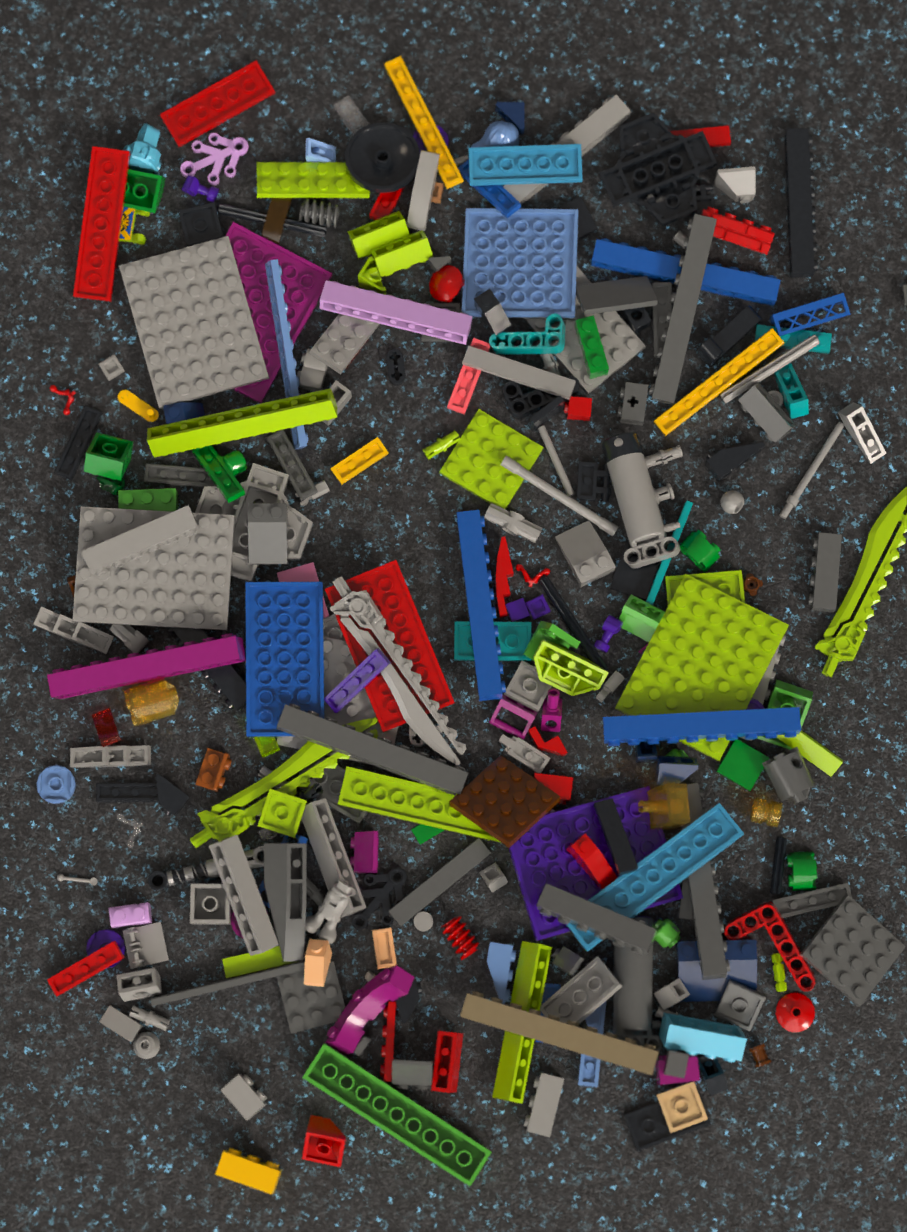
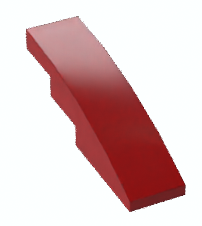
M501 537L496 567V600L499 618L507 617L504 598L510 597L511 594L507 578L514 575L506 537Z

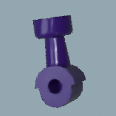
M190 175L187 176L182 187V191L191 196H196L197 193L205 195L207 200L211 202L216 200L219 189L212 186L209 189L199 184L198 179Z
M609 615L602 627L604 633L601 640H596L593 646L607 653L610 648L608 642L613 634H617L620 631L623 621Z

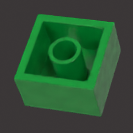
M96 433L86 452L84 472L121 481L131 461L133 441Z

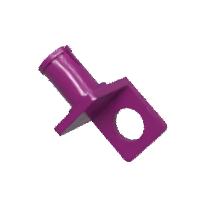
M551 688L548 690V697L543 702L541 731L560 732L562 699L559 698L560 691ZM552 720L557 724L549 727L546 725V722Z

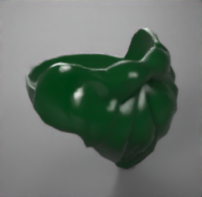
M100 476L96 478L100 481L99 487L117 496L118 490L124 489L125 481L123 477L121 481L107 480Z

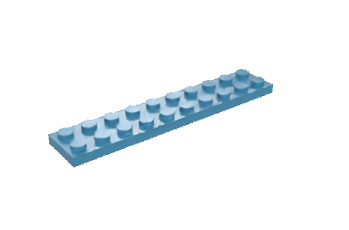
M719 803L637 864V871L623 874L588 901L632 919L742 837L744 832ZM571 923L567 925L587 952L602 941L595 937L593 932L588 930L587 932H582L576 928V925Z

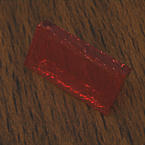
M110 708L92 715L103 747L121 740Z

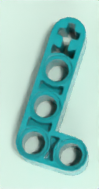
M554 313L546 319L545 332H502L497 336L492 334L489 344L494 352L500 355L558 354L565 347L566 326L561 316ZM560 322L559 326L552 327L553 323ZM540 340L537 346H532L534 341ZM559 340L557 345H551L552 341ZM516 341H522L519 346H514Z

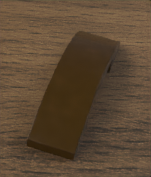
M292 198L271 199L261 237L277 245L280 244Z

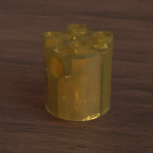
M160 678L124 691L126 706L131 712L134 727L176 714L179 696L175 686L166 681L165 678Z

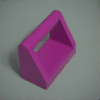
M503 695L489 723L524 740L538 712ZM502 707L528 720L523 732L496 718Z

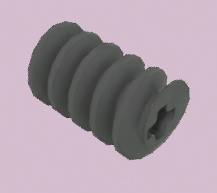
M307 198L301 206L299 221L304 217L305 222L308 223L312 218L313 224H316L319 220L321 226L326 221L327 227H331L333 223L336 229L340 211L338 205L331 209V203H328L325 208L323 201L317 206L316 200L309 204V198Z

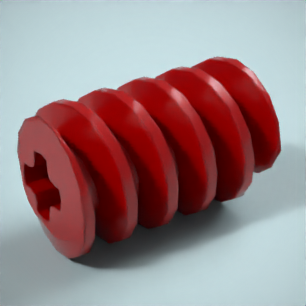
M457 916L442 926L446 927L442 933H450L447 940H454L451 946L459 947L456 954L463 953L460 958L462 961L477 951L476 948L479 942L472 943L475 936H467L470 929L463 930L466 923H459L462 917Z

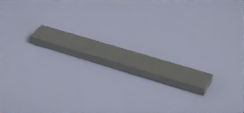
M305 961L151 998V1004L156 1006L304 970Z

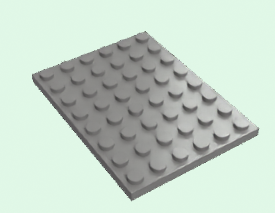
M228 236L119 265L159 409L164 408V405L187 402L269 379Z
M81 506L73 622L227 631L235 516L193 513L199 527L196 530V534L190 537H185V535L179 537V541L174 544L168 545L165 543L160 546L161 549L155 552H144L141 558L136 560L128 559L124 561V565L117 568L112 566L107 568L106 573L96 576V574L90 573L81 551L171 512Z

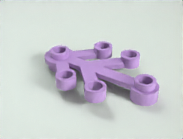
M211 133L209 135L210 144L214 146L221 144L228 147L223 150L204 145L201 141H194L192 149L195 153L203 152L210 154V156L195 163L191 161L182 163V175L184 177L188 175L194 176L197 170L215 163L212 172L208 175V182L211 185H217L225 157L232 155L229 165L225 167L224 171L227 177H234L239 157L248 151V143L244 138L237 137L230 140L219 136L217 133ZM212 137H217V141H211ZM195 145L201 146L200 149H195L194 147ZM242 145L243 147L242 149L238 150L236 149V146ZM190 168L192 172L186 173V169ZM233 169L234 171L230 174L227 173V170ZM214 176L217 179L216 181H211L210 178Z

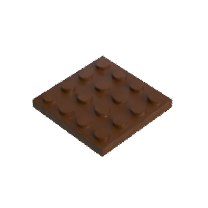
M500 755L462 790L460 795L457 794L450 800V806L510 848L560 801V796Z

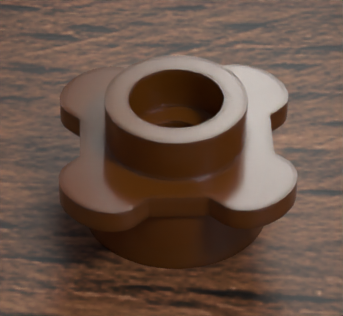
M747 574L746 580L743 582L744 590L749 592L750 596H755L758 588L763 585L762 580H758L753 574Z

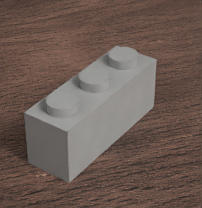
M540 1073V1077L536 1076L533 1086L537 1088L535 1096L531 1095L528 1106L532 1108L531 1114L526 1115L524 1122L527 1132L550 1137L564 1082L563 1078Z

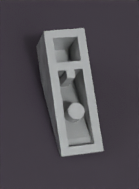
M853 402L838 412L847 431L869 463H873L887 454L863 406Z

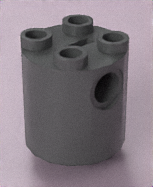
M797 747L787 751L788 755L783 752L774 756L775 761L770 759L762 763L780 802L787 800L794 804L809 798L810 789L816 786Z

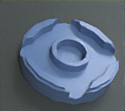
M59 765L49 766L43 770L38 776L36 783L40 796L48 803L60 804L69 800L76 788L75 777L72 772Z

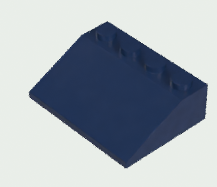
M726 940L727 952H724L725 960H729L730 971L727 972L726 978L702 980L697 941L677 942V979H681L690 994L679 1002L720 1001L730 979L757 991L756 940Z

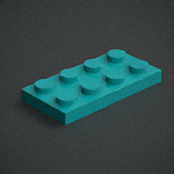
M455 621L454 661H474L470 622ZM494 622V625H498L499 637H495L496 644H500L501 655H498V661H531L530 658L523 654L531 640V622Z

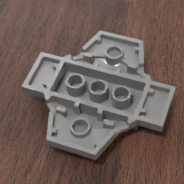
M253 463L247 481L240 483L245 491V495L230 503L227 502L216 486H204L195 513L235 516L232 577L252 582L259 566L249 565L248 503L287 504L288 559H301L313 522L289 506L284 495L289 479L288 474Z

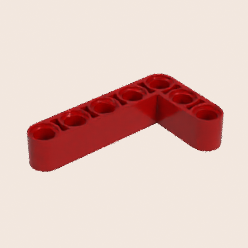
M765 902L726 924L724 933L729 940H738L765 926L798 987L803 991H810L814 988L815 976L807 961L800 956L801 950L773 903ZM769 907L774 913L772 916H765L762 912L763 909ZM747 917H754L756 924L750 926L746 923L745 919ZM780 925L783 928V932L776 934L773 932L772 927ZM736 926L739 929V933L732 935L729 933L728 928ZM789 942L793 948L790 951H785L782 948V944ZM798 959L802 962V966L794 968L791 962ZM805 976L809 977L812 983L804 985L801 983V979Z

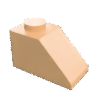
M309 939L305 954V985L324 987L332 957L328 940Z

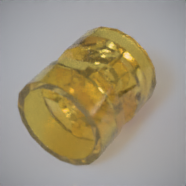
M755 797L750 822L761 824L764 821L768 826L778 827L783 804L776 801L767 803L766 799Z

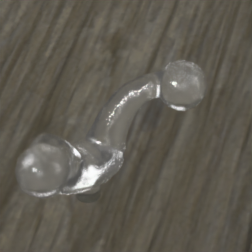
M118 814V821L134 827V831L126 843L131 848L134 846L133 840L141 832L140 827L143 824L142 822L138 824L136 820L124 819L123 814Z

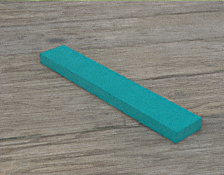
M688 500L685 502L678 519L681 527L674 530L672 537L677 542L693 505V502ZM669 543L666 550H673L675 544ZM671 558L662 560L646 600L651 605L655 601Z

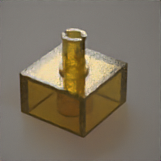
M687 784L661 785L647 791L648 801H639L638 807H643L638 808L639 812H649L651 829H674L690 823Z

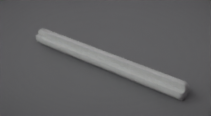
M812 335L722 392L720 394L722 400L725 403L731 401L819 345V339L816 335Z

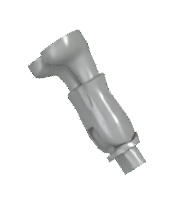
M340 878L337 883H334L333 887L327 892L323 903L318 907V912L306 918L305 930L309 933L318 932L323 925L324 919L328 921L321 929L318 937L320 940H328L329 944L334 943L337 937L336 926L349 903L353 885L344 878Z

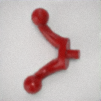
M51 385L49 388L51 392L68 396L63 414L69 415V407L75 400L73 395L76 392H71L69 389L57 390L55 385Z
M517 564L515 567L517 571L523 573L525 582L529 583V587H532L533 583H538L542 575L550 574V569L545 568L534 578H530L522 564Z

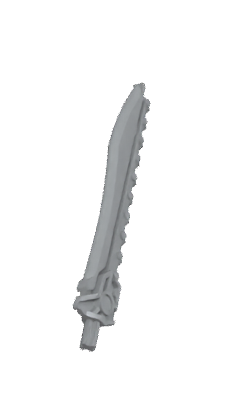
M342 576L334 580L332 583L342 599L336 602L334 606H331L330 610L336 615H341L340 621L347 627L368 655L375 649L379 648L381 650V648L368 631L357 627L353 620L349 618V615L355 619L360 627L373 631L439 725H434L390 663L381 674L389 686L404 720L433 750L455 765H460V760L441 735V732L446 734L457 752L461 755L466 750V744L455 740L456 736H458L457 730L446 726L447 722H449L448 716L437 712L440 708L439 702L428 698L431 694L430 688L419 684L422 680L421 674L410 670L413 666L412 660L402 657L404 652L403 646L393 643L395 634L384 629L386 620L382 618L383 615L367 590L352 592Z

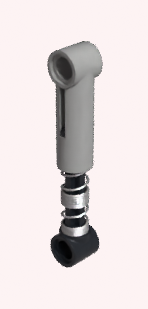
M264 846L244 851L246 859H254L248 861L250 869L264 867V862L258 860V855L264 851ZM212 858L206 860L204 865L200 863V866L194 867L192 865L183 868V870L177 871L175 869L174 872L171 870L169 872L154 871L148 877V884L155 891H163L172 885H176L178 882H191L196 880V878L201 879L204 876L212 879L220 877ZM157 876L163 877V884L161 886L154 885V879Z

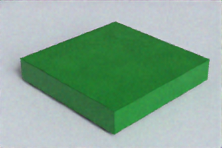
M737 739L734 740L716 772L750 792L764 768L762 763L769 760V757Z

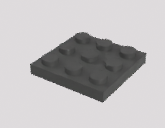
M334 961L329 964L324 987L305 985V969L277 976L291 1034L334 1023L346 1008Z

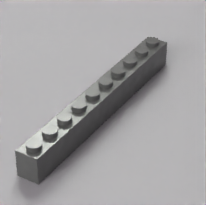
M695 214L693 219H689L687 230L691 231L689 237H685L683 244L686 252L685 256L681 255L679 266L682 267L681 274L677 273L674 283L678 287L676 292H672L670 303H673L672 311L668 310L666 321L669 322L668 329L664 328L662 340H665L664 347L659 348L657 358H661L659 366L655 365L653 376L656 377L655 384L651 383L649 391L653 401L674 405L717 221L715 218Z
M295 704L284 706L277 725V729L454 796L460 795L468 773L461 766L454 765V767L446 765L447 762L442 759L436 758V760L428 758L429 755L420 751L417 753L411 752L409 747L401 744L399 747L392 745L391 740L386 738L376 739L373 737L374 734L363 731L360 733L355 731L356 728L351 725H339L337 720L326 717V719L320 718L318 713L308 710V713L301 711V707Z
M698 783L675 786L674 794L680 832L706 813V808H702L701 800H704L703 789H699ZM710 861L687 877L702 980L726 978L727 972L730 971L729 960H725L724 952H727L726 940H722L721 933H724L723 921H719L718 915L721 914L720 902H716L715 896L718 894L717 883H713L715 866Z

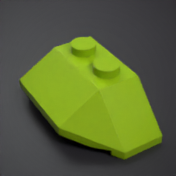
M546 640L541 641L533 656L538 679L571 696L599 690L609 673L589 659Z

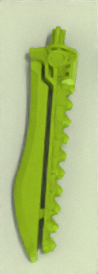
M907 487L888 504L871 528L853 583L823 635L824 640H820L815 646L816 650L828 656L821 672L827 677L832 678L838 662L854 660L866 633L865 631H867V624L864 621L874 616V610L871 606L880 602V595L877 592L887 587V581H885L884 577L893 573V567L890 563L899 558V552L896 549L906 544V538H904L903 534L907 532V513L906 515L902 513L907 505ZM898 521L901 522L853 621L843 624L836 637L832 638L839 625L850 619Z
M370 718L347 724L355 727V731L362 733L375 725L378 719ZM376 729L370 731V733L374 734L373 737L377 739L379 736ZM308 741L293 756L266 777L221 803L212 806L211 812L207 810L199 812L197 815L200 817L205 829L190 838V841L195 848H198L211 838L220 841L241 834L250 825H254L256 822L255 816H261L267 796L245 810L233 808L220 816L218 814L232 806L244 807L268 792L269 789H273L333 750ZM336 752L276 791L295 796L297 787L308 788L311 783L310 778H322L324 768L335 769L338 765L337 759H349L350 756Z

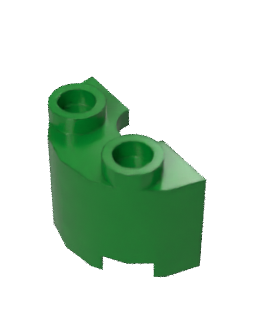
M698 530L697 532H691L680 544V552L692 560L695 566L703 573H706L720 558L719 552L721 550L715 543L710 544L706 540V535Z
M813 851L790 852V855H787V866L792 869V875H788V885L792 887V891L816 890L817 866Z

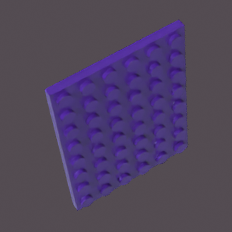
M650 786L544 815L509 848L536 941L571 931L566 924L559 922L557 917L552 915L547 917L539 913L540 910L537 908V903L546 884L587 901L601 891L599 886L566 850L579 836L586 833L599 848L618 878L622 876L618 875L595 812L594 803L613 798L637 864L666 843ZM677 884L645 909L682 899L683 895L680 885Z

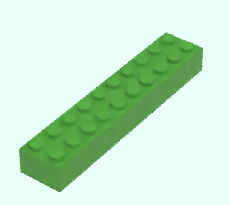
M323 1044L303 1076L311 1084L469 1186H471L491 1154L490 1150L326 1044Z

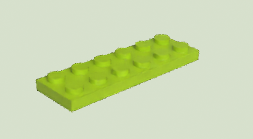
M257 162V198H370V191L359 186L350 177L346 168V162Z

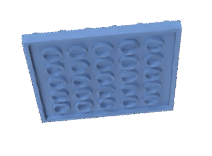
M466 208L463 268L465 284L462 292V313L473 317H482L475 307L474 298L490 289L500 302L507 317L547 318L555 313L560 315L561 318H575L578 209H519L509 218H506L497 209Z

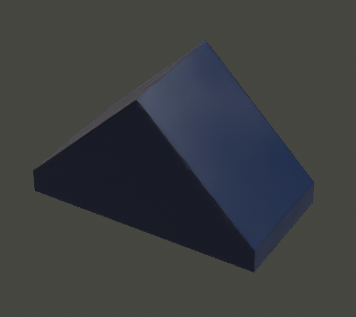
M497 102L495 104V111L506 122L512 123L522 136L525 127L524 102Z
M640 742L639 745H635L636 763L655 762L657 760L656 744Z

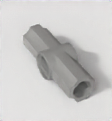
M493 503L490 504L484 516V519L500 526L507 533L515 536L519 535L533 543H536L542 531V527L525 520L522 515L514 511H507Z

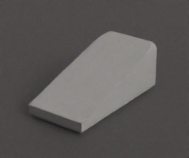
M109 1005L99 1021L132 1043L143 1027L142 1024Z

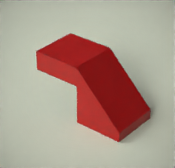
M535 726L528 730L537 749L560 756L567 755L568 752L559 736L544 743Z

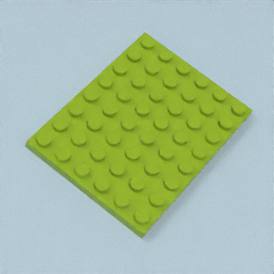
M685 574L615 709L628 716L746 710L789 625ZM718 738V741L711 742L706 741V739H698V742L679 740L717 761H720L730 742L726 738Z

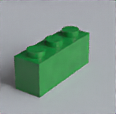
M594 315L575 320V330L589 379L608 375L609 367Z

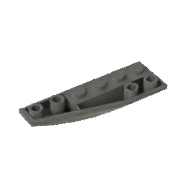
M264 843V886L283 962L303 961L306 921V843Z

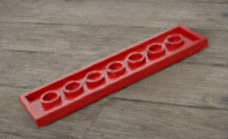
M92 146L73 297L108 302L112 300L130 151Z

